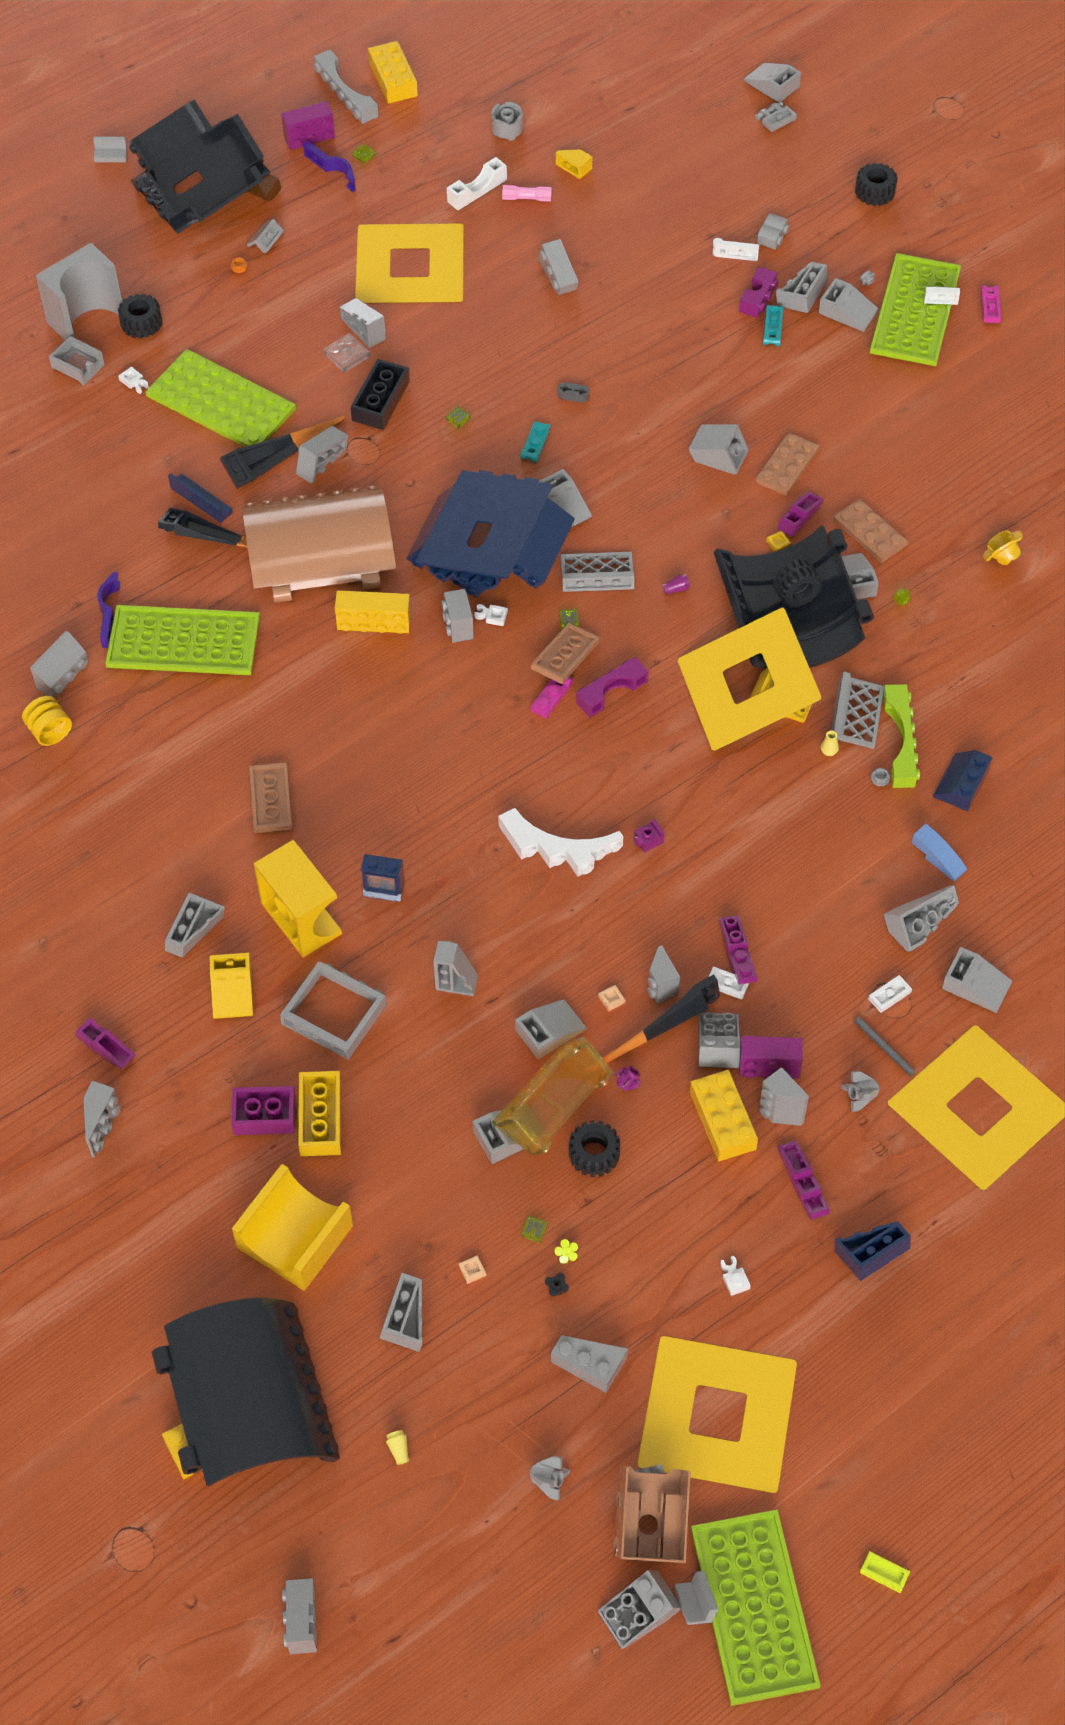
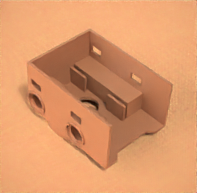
M619 1466L614 1556L629 1560L686 1563L690 1471L671 1469L667 1474L635 1472L631 1466ZM650 1514L657 1520V1529L654 1533L647 1535L640 1531L638 1523L642 1516Z

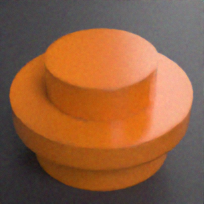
M241 257L233 259L231 263V269L236 273H242L248 267L247 262Z

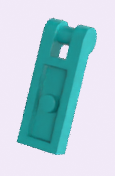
M767 305L763 345L775 344V346H780L783 319L782 306Z
M534 421L525 446L521 451L520 459H530L532 462L538 463L550 433L551 425Z

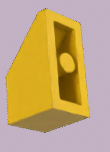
M580 149L556 152V165L575 177L581 179L592 170L593 157Z

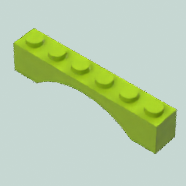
M907 684L885 685L883 692L884 711L895 721L902 737V749L893 761L891 769L892 788H913L916 785V780L920 779V770L916 769L918 754L914 753L916 738H913L912 734L915 731L914 722H911L913 708L909 707L911 692H908Z

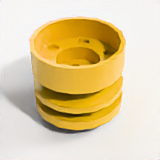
M43 696L33 700L22 714L23 722L32 731L33 736L41 745L49 746L56 744L68 735L72 727L70 718L52 696Z

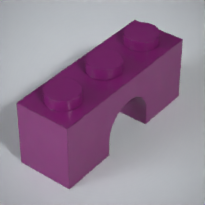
M758 267L752 279V290L755 291L745 290L740 299L739 312L758 318L761 312H764L766 302L770 301L773 289L776 290L778 286L777 272Z

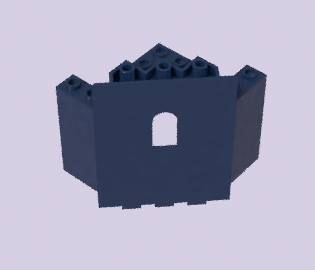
M462 470L456 483L438 496L406 559L420 569L427 565L429 572L438 580L445 582L450 579L455 585L465 589L466 593L474 598L487 589L492 590L500 584L502 578L507 579L511 571L536 589L545 583L575 518L548 498L554 484L539 482V479L525 477L524 480L517 479L515 475L509 474L497 476L493 475V472L479 470V472ZM478 522L493 524L482 546L470 548L467 545Z

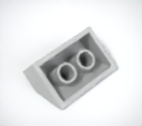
M65 631L30 667L36 689L47 696L55 698L87 666L88 658L86 651L68 631Z
M781 1067L763 1081L759 1111L764 1118H768L772 1123L801 1126L804 1124L809 1096Z

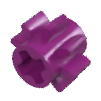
M632 1066L620 1068L615 1075L618 1077L617 1085L625 1091L630 1089L633 1091L641 1083L638 1079L640 1077L639 1071Z

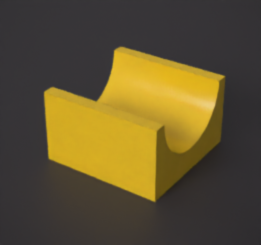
M294 840L254 863L261 904L303 958L342 934L340 927L325 910V907L337 899V894Z
M281 1164L233 1226L232 1231L237 1249L305 1291L351 1230L353 1222L348 1204L342 1202L340 1206H333L318 1199L296 1181L288 1167Z

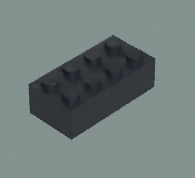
M377 358L351 405L352 421L384 430L410 382L409 368Z

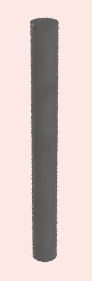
M860 1017L854 1021L910 1077L915 1074L916 1071Z

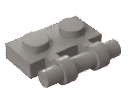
M779 102L771 104L767 109L760 110L755 115L756 120L762 119V124L769 131L773 132L796 120L797 114L788 106L784 107L783 103Z

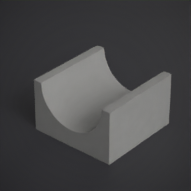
M92 243L36 275L46 322L65 341L70 336L74 338L72 323L79 315L87 311L105 309L118 315L119 304L122 303L115 265Z

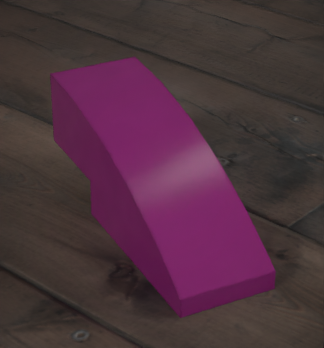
M809 491L793 503L790 511L781 517L778 529L793 537L811 519L824 499Z
M91 1018L76 1031L75 1036L121 1070L135 1056L106 1028L104 1030Z

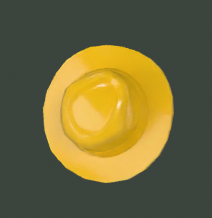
M1005 530L989 540L988 549L983 554L985 561H989L993 557L1004 566L1008 565L1010 561L1017 559L1021 555L1017 542L1022 539V532L1015 531L1011 533Z

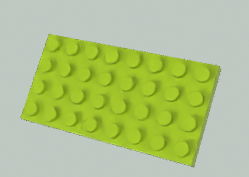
M896 253L871 344L870 354L936 366L952 305L924 303L926 287L956 288L961 265Z
M188 349L146 390L147 397L243 447L267 441L296 410V404Z
M116 605L105 663L106 668L251 675L260 623V612Z
M778 1510L691 1526L700 1571H704L718 1607L712 1625L730 1705L734 1706L820 1689V1681Z

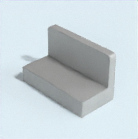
M93 137L95 147L94 162L127 161L128 149L125 137Z
M271 219L260 226L246 245L250 247L256 244L263 253H266L284 230L274 219Z
M697 1571L691 1582L677 1583L674 1586L688 1625L712 1623L718 1611L705 1572Z

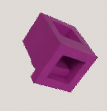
M653 819L651 823L635 830L633 840L636 846L641 847L645 853L664 843V832L656 820Z

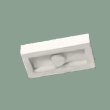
M926 287L924 303L958 305L960 288Z
M713 967L709 976L715 975L718 980L719 991L742 1000L749 983L738 985L735 974Z
M898 975L870 994L868 1000L882 1013L912 992V988Z

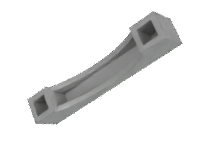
M331 50L314 56L313 67L315 71L321 75L324 82L329 84L330 89L335 91L339 100L345 103L346 108L352 111L356 119L363 124L378 117V105L371 96H364L353 91L340 79L337 73L339 71L338 58Z

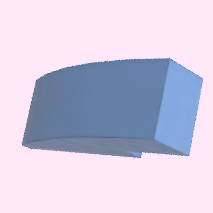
M925 824L913 835L912 844L926 854L925 859L955 882L967 871V867L955 851L929 825Z

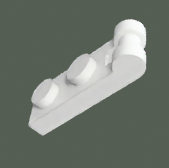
M721 238L713 240L714 248L712 254L716 257L758 261V244L723 241Z

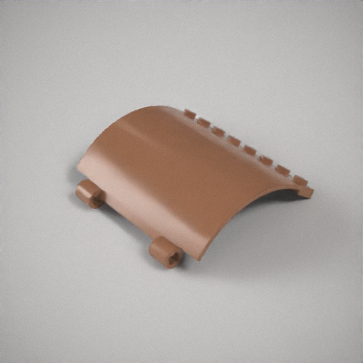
M377 485L367 486V489L360 490V487L350 488L348 492L334 490L332 494L318 492L312 497H308V494L298 495L297 499L282 497L280 501L273 502V499L263 500L261 504L247 502L245 506H242L254 588L272 586L274 603L292 601V590L362 581L363 590L381 588L379 571L396 569L385 498L382 488Z

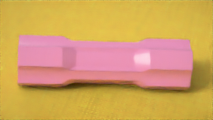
M503 185L502 200L535 199L537 201L551 202L552 187L525 188Z

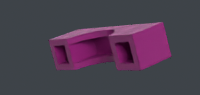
M636 657L626 660L621 666L611 669L603 677L597 678L590 685L579 689L576 693V703L590 718L604 709V696L609 690L625 687L634 691L648 682L649 671Z

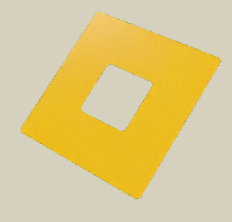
M461 223L359 225L355 298L363 303L462 302L464 225ZM428 248L430 250L428 277L390 276L391 249Z
M784 608L761 617L678 659L680 669L712 750L726 746L821 699V694ZM761 653L774 681V686L752 698L735 704L723 676V671Z
M976 1025L972 1026L888 1101V1105L981 1190H986L1065 1117V1102ZM976 1077H980L1012 1106V1110L983 1136H979L947 1107V1103Z
M662 1336L658 1347L638 1467L647 1468L663 1465L664 1473H668L671 1469L686 1470L691 1472L690 1478L776 1493L779 1487L797 1362L787 1358ZM698 1385L741 1392L747 1395L740 1441L733 1442L691 1434L689 1432L695 1391Z

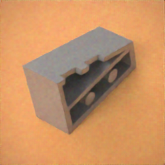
M561 239L542 244L538 260L548 276L553 289L558 295L577 290L579 282Z
M810 262L797 273V277L787 281L785 287L776 290L777 306L808 313L828 281L827 265Z
M188 893L165 939L164 951L183 958L224 917L225 907Z
M563 1335L551 1352V1362L605 1393L609 1390L628 1358L627 1348Z
M313 1578L286 1580V1588H282L283 1602H286V1610L283 1611V1623L286 1625L284 1647H288L290 1654L317 1652Z

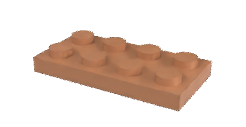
M788 432L757 476L756 483L787 496L818 452L819 445Z
M860 499L836 514L833 518V521L881 564L908 545V541Z
M568 623L533 661L531 669L563 684L599 644L600 637Z
M287 762L249 766L254 833L292 830Z

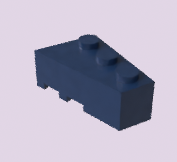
M896 1221L872 1228V1231L865 1233H853V1236L841 1239V1237L836 1238L835 1253L855 1276L862 1281L909 1250L911 1235Z

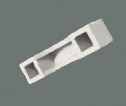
M497 157L493 158L483 165L481 173L471 183L464 184L458 180L447 187V202L456 210L465 207L506 181L507 165Z

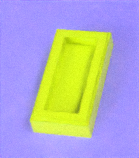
M869 1551L860 1573L901 1593L910 1571Z

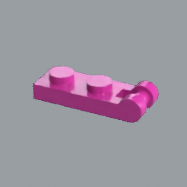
M981 285L984 323H1000L999 287L997 285H993V287Z
M568 677L562 686L557 685L559 682L551 679L532 704L531 711L547 719L572 686L574 679Z

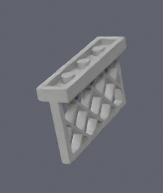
M632 552L561 554L563 592L634 589ZM628 558L625 563L619 561V559ZM608 559L610 561L605 564L601 560ZM565 560H572L574 563L569 565ZM584 560H591L592 562L589 563V564H587V563H585V562H583V561H584ZM615 563L619 567L617 569H614L610 566H612ZM598 564L601 568L597 570L593 566ZM581 565L584 568L579 571L575 567Z
M843 672L838 683L831 731L837 733L838 740L874 749L884 686L851 678V673ZM851 684L859 686L861 690L855 693L851 688ZM871 689L879 691L878 695L874 698L869 693ZM863 693H864V694L866 695V697L869 699L868 701H866V702H864V703H863L862 700L858 697L859 695H861V694H863ZM853 698L859 704L854 708L849 703V700ZM872 703L876 710L870 712L866 705ZM862 708L867 715L860 717L856 710ZM852 713L856 720L850 723L846 716ZM870 718L874 725L868 727L864 720ZM858 723H859V724L863 727V729H864L863 731H861V732H859V733H858V731L854 728V725H856V724H858ZM849 728L854 735L851 737L843 735L844 730ZM867 733L871 738V742L865 741L861 735Z

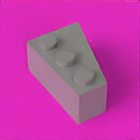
M357 298L340 306V316L343 322L369 349L386 340V327L382 314Z
M331 426L317 436L312 437L309 441L301 444L298 450L296 475L313 484L316 480L315 476L319 472L323 473L326 470L324 467L329 462L333 463L346 450L348 435Z
M438 941L433 960L435 989L474 996L479 976L462 949L452 941Z
M401 1273L380 1334V1339L420 1352L422 1347V1279Z

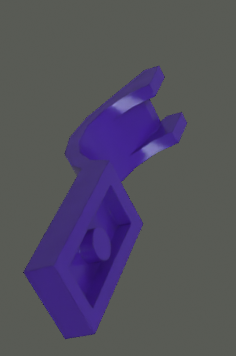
M309 141L303 143L305 157L325 172H343L346 174V179L349 180L347 188L352 192L356 190L354 174L347 160L341 157H329Z
M113 572L100 586L97 593L100 611L103 614L100 633L102 648L109 647L114 621L112 607L107 606L104 601L110 594L120 589V581H117L118 572Z

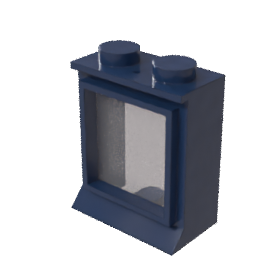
M364 854L360 870L362 872L364 888L363 896L401 902L405 885L403 860Z

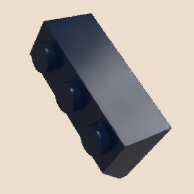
M977 750L955 753L933 797L969 811L990 770L993 757Z

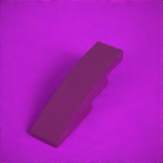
M795 1140L777 1146L793 1187L810 1220L830 1214V1209L821 1194V1188L813 1175L812 1167L798 1142Z

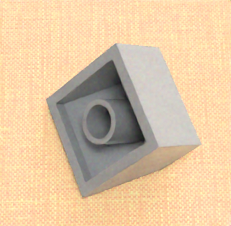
M662 945L658 947L650 967L649 987L647 988L648 995L651 999L654 998L657 1004L674 998L679 994L680 976Z

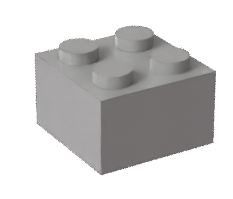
M460 589L444 592V600H441L443 621L447 624V636H451L452 643L474 639L473 617L466 590Z

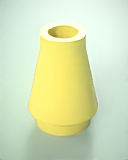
M828 731L820 746L821 751L827 756H833L839 750L837 733L835 731Z
M403 1430L386 1435V1443L397 1465L409 1462L407 1435H404Z

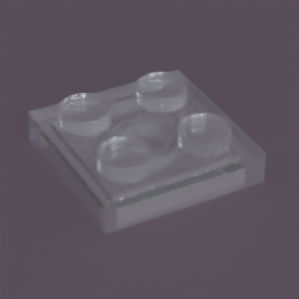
M351 333L346 334L323 349V353L344 373L371 356L370 351Z

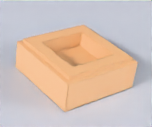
M616 985L598 993L599 999L608 1012L625 1003V998Z
M478 1255L459 1263V1268L467 1284L486 1276Z

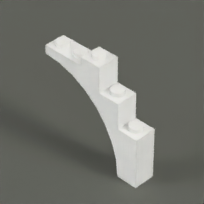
M515 808L498 816L500 829L521 860L533 856L536 852H539L549 868L558 866L566 860L577 877L590 873L594 869L595 860H601L605 855L617 852L623 847V835L620 831L604 837L575 840L551 835L534 827Z

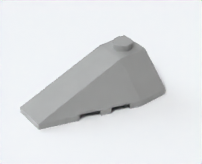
M948 886L898 906L884 914L889 933L906 951L910 952L924 944L927 940L926 937L931 931L934 932L938 928L939 922L943 918H947L959 904L955 886Z

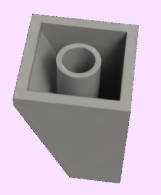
M738 424L701 425L689 447V452L695 462L731 474L738 473L749 451Z

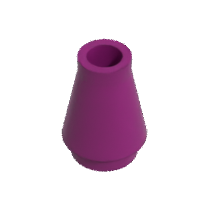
M679 574L666 584H663L662 587L667 595L686 591L690 587V583L686 574Z

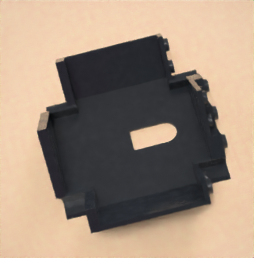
M195 99L128 142L130 144L128 146L130 151L139 158L137 160L139 165L146 169V171L130 181L135 189L143 194L148 204L157 210L161 219H165L177 234L192 224L201 222L263 181V177L270 173L263 163L264 155L238 114L230 116L211 127ZM197 171L204 178L203 181L184 193L178 194L174 192V187Z

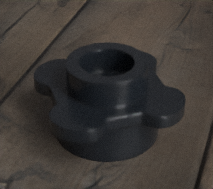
M558 1273L552 1278L547 1277L545 1279V1284L548 1285L551 1296L561 1295L569 1290V1285L564 1280V1274Z

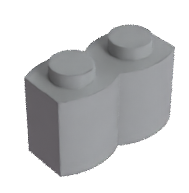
M770 213L758 233L757 244L776 249L778 245L781 246L784 234H787L790 228L788 219Z

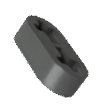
M564 382L558 385V397L568 401L586 402L589 399V388L584 385Z

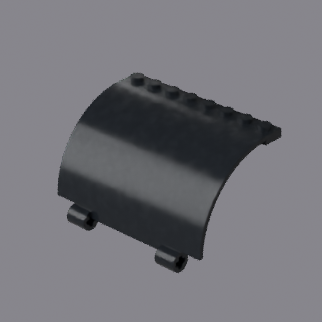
M821 525L816 531L800 542L785 549L763 555H733L731 551L717 548L713 553L739 628L780 608H784L809 668L834 660L865 640L861 624L872 621L874 614L867 599L858 600L840 554L848 547L842 530L834 529L827 534L825 527ZM799 559L808 560L822 578L823 585L821 591L817 593V596L811 602L803 606L800 605L796 608L785 606L773 589V578L780 571V568L784 567L787 563H791L793 560L798 561ZM761 653L749 658L752 666L763 669L768 668Z
M275 1298L233 1300L196 1310L164 1326L169 1346L155 1348L151 1353L157 1374L169 1373L187 1439L188 1446L178 1451L183 1474H194L202 1470L206 1486H211L239 1472L276 1461L307 1457L320 1458V1460L335 1462L340 1459L339 1448L332 1432V1424L326 1412L327 1407L323 1402L321 1387L317 1381L315 1367L311 1361L309 1347L303 1334L304 1330L299 1321L298 1309L293 1302Z

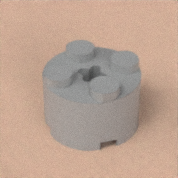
M505 102L503 105L499 103L493 107L491 112L493 135L510 141L515 140L523 131V112L521 107L513 102Z

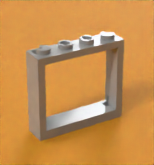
M318 961L280 1014L281 1024L349 1060L386 1007V996L380 990L368 987L363 981H356L349 974L335 970L332 965ZM321 975L374 1002L347 1042L294 1014Z

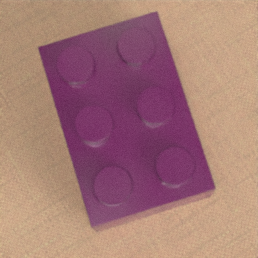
M327 101L281 113L284 139L290 150L303 147V143L306 141L314 144L335 138L333 113Z
M741 1037L739 1076L746 1078H768L782 1067L792 1079L800 1078L803 1061L802 1038Z
M294 1086L233 1088L231 1125L234 1135L295 1134L296 1095Z

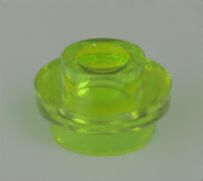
M906 588L898 589L894 595V601L900 606L907 604L910 600V591Z

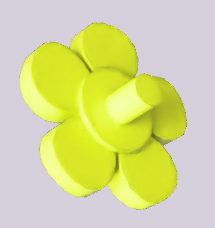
M567 1239L561 1240V1247L558 1246L554 1250L555 1254L560 1256L559 1261L567 1263L568 1258L571 1261H575L577 1254L574 1251H577L578 1245L575 1242L569 1245Z

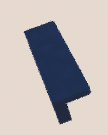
M172 473L168 475L172 490L219 523H222L233 513L231 507L185 475L180 474L178 477Z

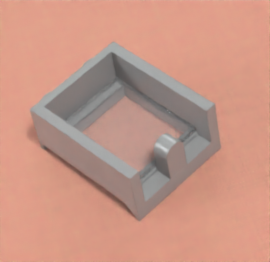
M71 336L49 356L52 369H56L78 380L83 386L105 365L100 350Z

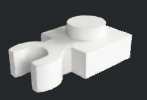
M133 367L128 368L119 375V380L130 389L135 387L136 392L139 394L142 393L141 387L149 388L148 382L143 380V376Z
M478 604L477 611H481V613L475 612L474 616L478 620L486 618V623L504 626L508 608L490 605L489 608H486L484 605Z
M731 1256L732 1265H726L724 1260H721L720 1263L721 1269L727 1272L723 1274V1280L731 1296L749 1290L751 1287L743 1267L736 1269L737 1260L734 1256Z

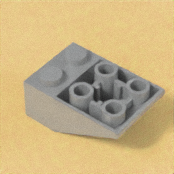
M763 63L745 77L744 81L775 101L781 102L800 87L801 72L787 64Z
M835 278L820 299L819 314L864 332L879 308L850 283Z
M564 469L539 481L554 484L548 498L575 518L571 527L592 517L574 481Z
M862 553L842 556L857 599L877 596L879 582L874 568Z
M960 947L945 976L942 989L997 1013L1012 980L980 955Z
M564 999L532 1009L515 1019L516 1033L538 1060L587 1030V1027Z
M712 1012L699 1014V1067L739 1068V1014Z
M92 1081L83 1099L86 1142L91 1156L95 1158L97 1152L102 1150L103 1140L106 1134L108 1135L111 1132L112 1122L115 1117H118L121 1106L115 1088Z
M527 1105L490 1112L472 1121L473 1133L491 1164L546 1139Z
M647 1570L600 1608L598 1613L620 1647L624 1649L670 1619L681 1610V1606L659 1571Z

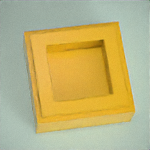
M783 531L770 535L766 539L774 552L791 546V542Z

